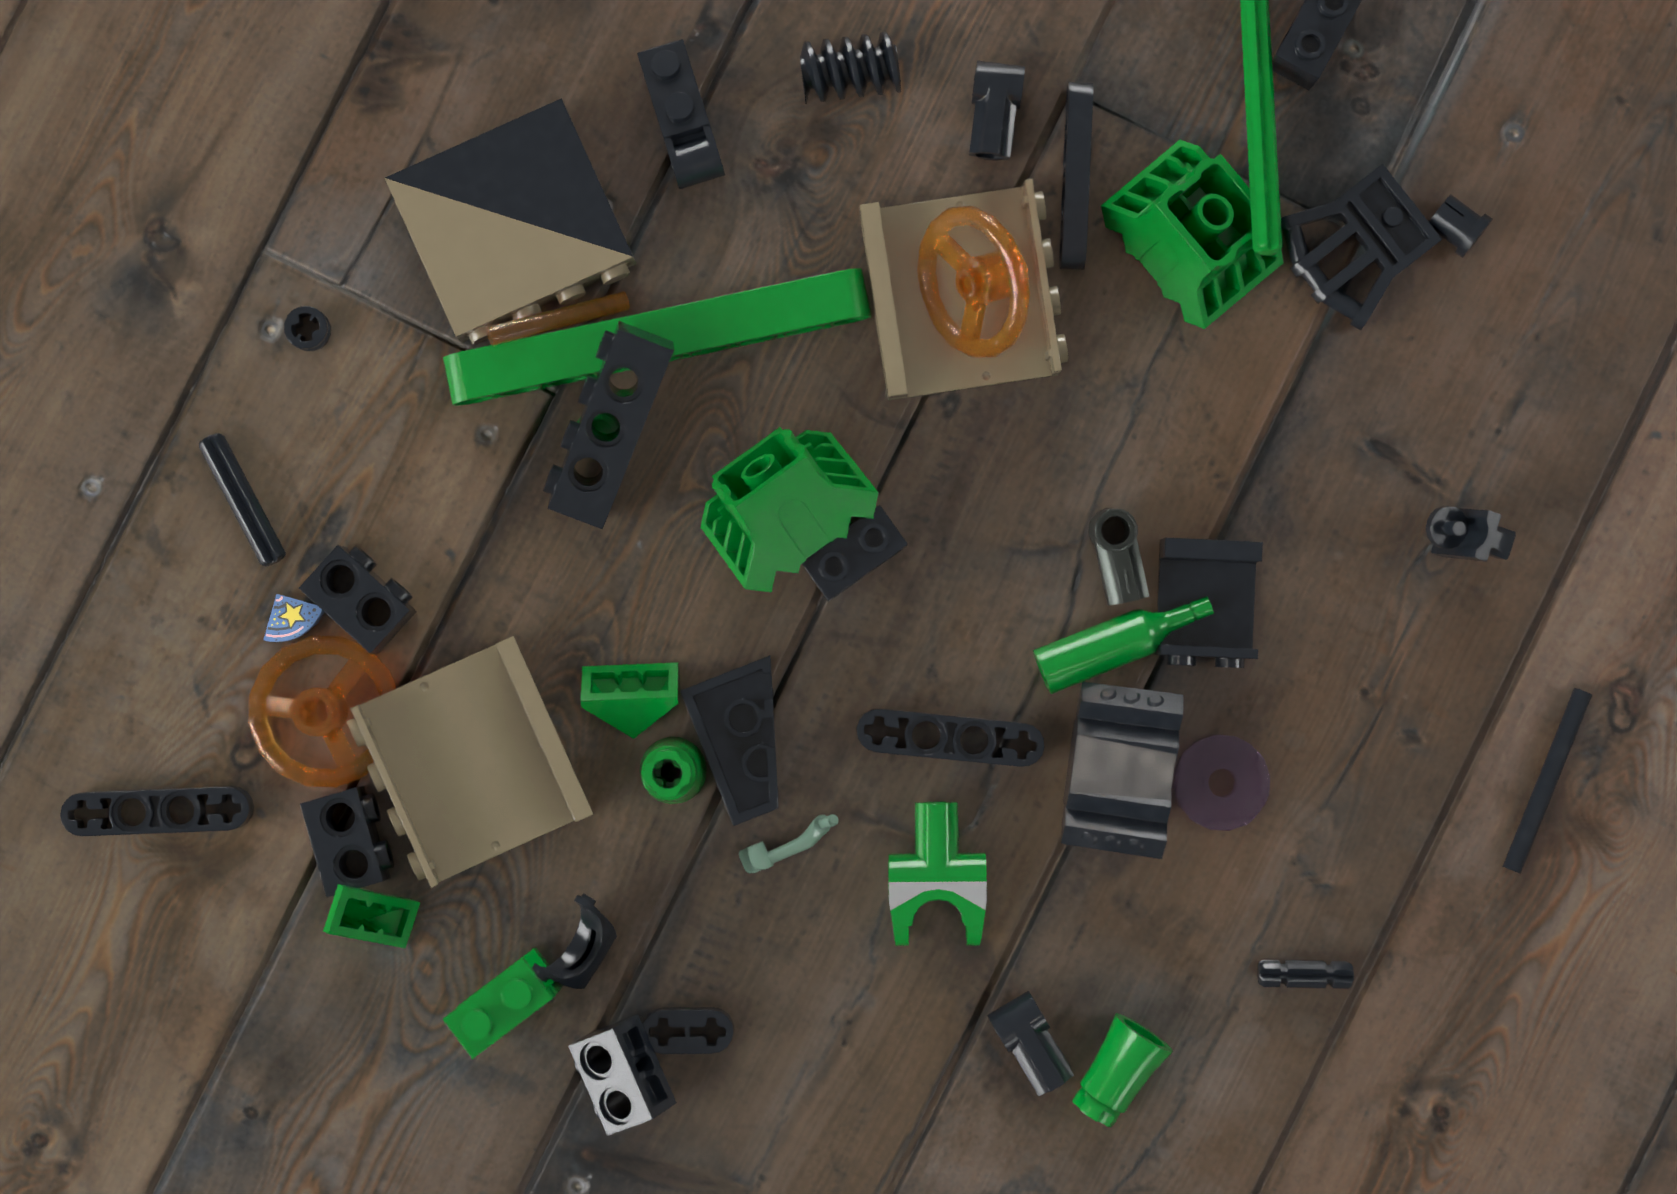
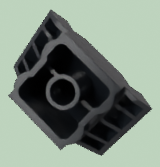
M1082 682L1076 720L1073 723L1063 798L1064 811L1061 844L1162 859L1167 843V822L1171 811V790L1175 762H1177L1179 751V730L1183 718L1184 695Z

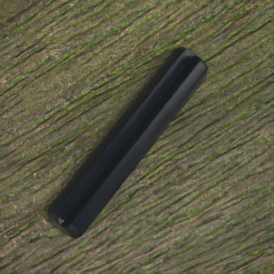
M215 433L199 442V449L259 563L262 566H270L279 562L286 556V552L225 436Z

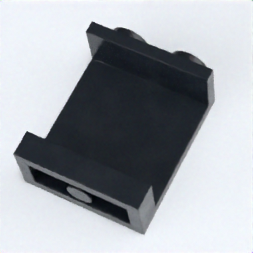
M1166 537L1160 540L1157 612H1166L1207 596L1214 614L1200 620H1195L1172 631L1159 645L1155 655H1167V665L1196 666V657H1215V667L1244 668L1245 659H1258V649H1253L1256 563L1262 562L1263 542Z

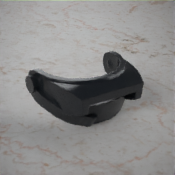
M583 893L582 896L577 895L574 899L580 906L581 916L577 931L567 949L551 965L541 967L534 963L532 967L539 979L545 983L548 979H551L570 988L585 989L617 937L612 924L594 906L596 901Z

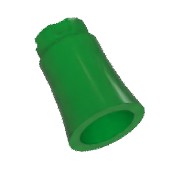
M666 737L654 742L645 751L640 762V778L644 788L653 798L663 803L679 804L690 800L701 790L706 779L707 767L702 752L695 744L684 738ZM668 762H672L674 767L680 769V775L674 781H668L662 775V768Z
M1116 1013L1102 1046L1090 1068L1080 1081L1081 1088L1075 1094L1072 1102L1088 1117L1107 1127H1112L1120 1113L1126 1112L1137 1093L1155 1070L1173 1053L1172 1048L1141 1024L1122 1014Z

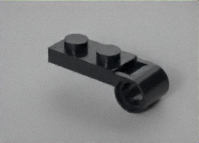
M683 39L637 53L679 189L725 176Z

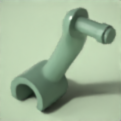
M834 814L828 816L818 815L802 835L773 850L767 851L763 841L740 850L739 858L745 871L752 874L768 869L778 861L810 849L831 827L838 824V817Z

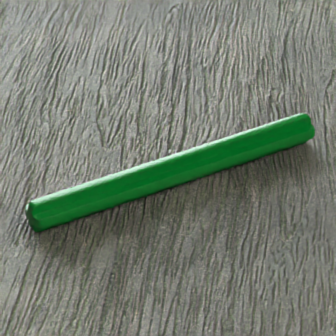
M1240 0L1253 250L1257 255L1273 256L1282 249L1269 0Z

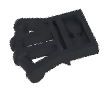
M1381 164L1334 202L1281 218V229L1293 265L1290 268L1297 278L1301 275L1314 291L1311 296L1317 304L1322 302L1351 319L1350 325L1360 331L1369 320L1392 279L1442 240L1384 164ZM1338 215L1345 225L1309 253L1301 226ZM1354 235L1366 252L1329 280L1316 263L1350 236ZM1373 261L1381 269L1380 274L1362 303L1338 290V288Z

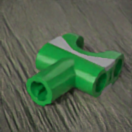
M915 802V854H888V899L896 946L909 945V926L913 924L914 915L922 905L934 900L947 901L959 910L962 922L966 926L967 946H976L981 943L987 903L986 854L959 853L958 802Z

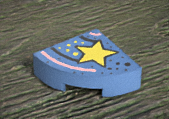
M276 594L263 640L287 642L297 639L318 624L324 611L316 604Z

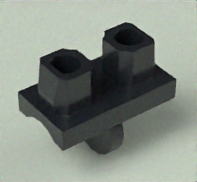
M1442 506L1436 508L1430 514L1426 523L1427 537L1433 544L1432 554L1445 558L1487 562L1489 556L1507 560L1510 556L1516 532L1498 526L1501 514L1490 510Z

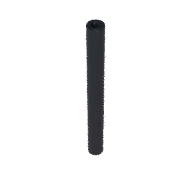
M1577 688L1573 689L1502 867L1520 874L1523 870L1592 698V694Z

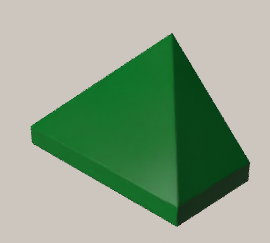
M678 663L582 666L581 708L633 739L678 704Z
M338 884L323 931L331 935L406 949L420 902Z

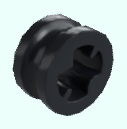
M300 306L293 309L287 315L284 322V332L287 339L297 348L304 351H316L328 343L331 336V325L328 318L318 309L311 306ZM311 316L310 320L312 322H319L320 329L312 332L313 340L305 341L306 338L301 334L297 336L296 328L303 326V318Z

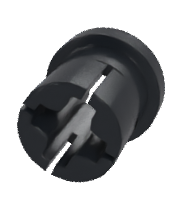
M1450 194L1430 219L1429 223L1440 236L1457 247L1455 253L1463 258L1493 219L1486 213L1481 217Z

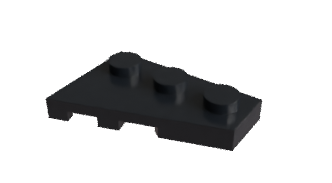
M771 655L680 691L733 826L779 808Z

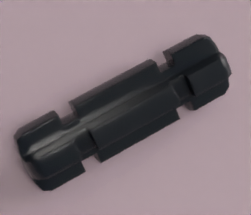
M1261 960L1258 963L1257 979L1258 983L1263 987H1280V984H1285L1287 988H1326L1328 984L1335 989H1349L1353 986L1354 970L1353 965L1347 961H1331L1330 965H1327L1324 961L1285 960L1284 964H1280L1278 960Z

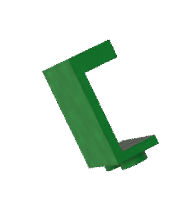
M536 947L460 1003L455 1010L442 1019L472 1059L548 1003L564 986L551 979H548L545 983L533 971L534 963L541 967L549 966Z

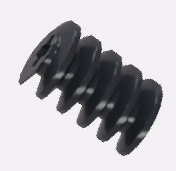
M887 32L880 33L877 47L873 46L867 34L861 35L858 49H854L848 36L842 37L838 52H835L829 39H823L819 54L815 53L809 41H804L800 55L805 104H807L810 89L815 90L821 102H826L829 87H834L839 99L843 100L846 97L848 85L851 84L854 86L858 96L864 97L868 82H872L878 95H883L887 80H891L897 93H901L896 44L893 45Z

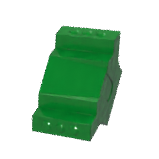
M1183 140L1177 141L1101 205L1105 228L1122 234L1126 253L1133 255L1146 268L1161 288L1163 297L1180 303L1184 322L1203 329L1207 328L1284 263L1281 250L1273 256L1257 255L1253 250L1250 188L1221 154L1211 159L1200 146Z
M779 427L711 476L714 479L712 488L716 495L705 504L701 529L744 589L772 592L776 571L799 573L800 565L826 544L834 541L836 538L847 539L851 516L873 519L879 492L832 433L805 430L795 437L790 429L782 430Z

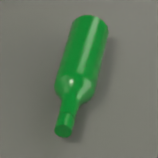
M1207 596L1166 612L1136 609L1033 650V654L1049 693L1053 694L1153 654L1158 650L1165 637L1172 631L1195 620L1214 614V611Z

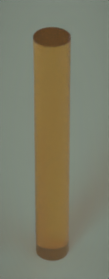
M622 291L487 327V336L490 344L494 346L629 310V299L626 292Z

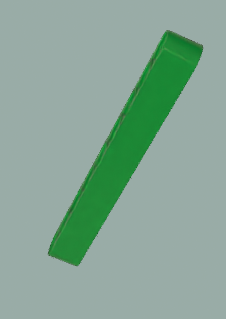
M853 268L461 351L443 357L452 405L462 406L586 380L588 375L597 378L603 360L595 358L605 330L614 333L619 321L673 341L674 352L670 359V362L850 324L872 317L863 271L861 268ZM619 368L612 374L629 371L630 369Z

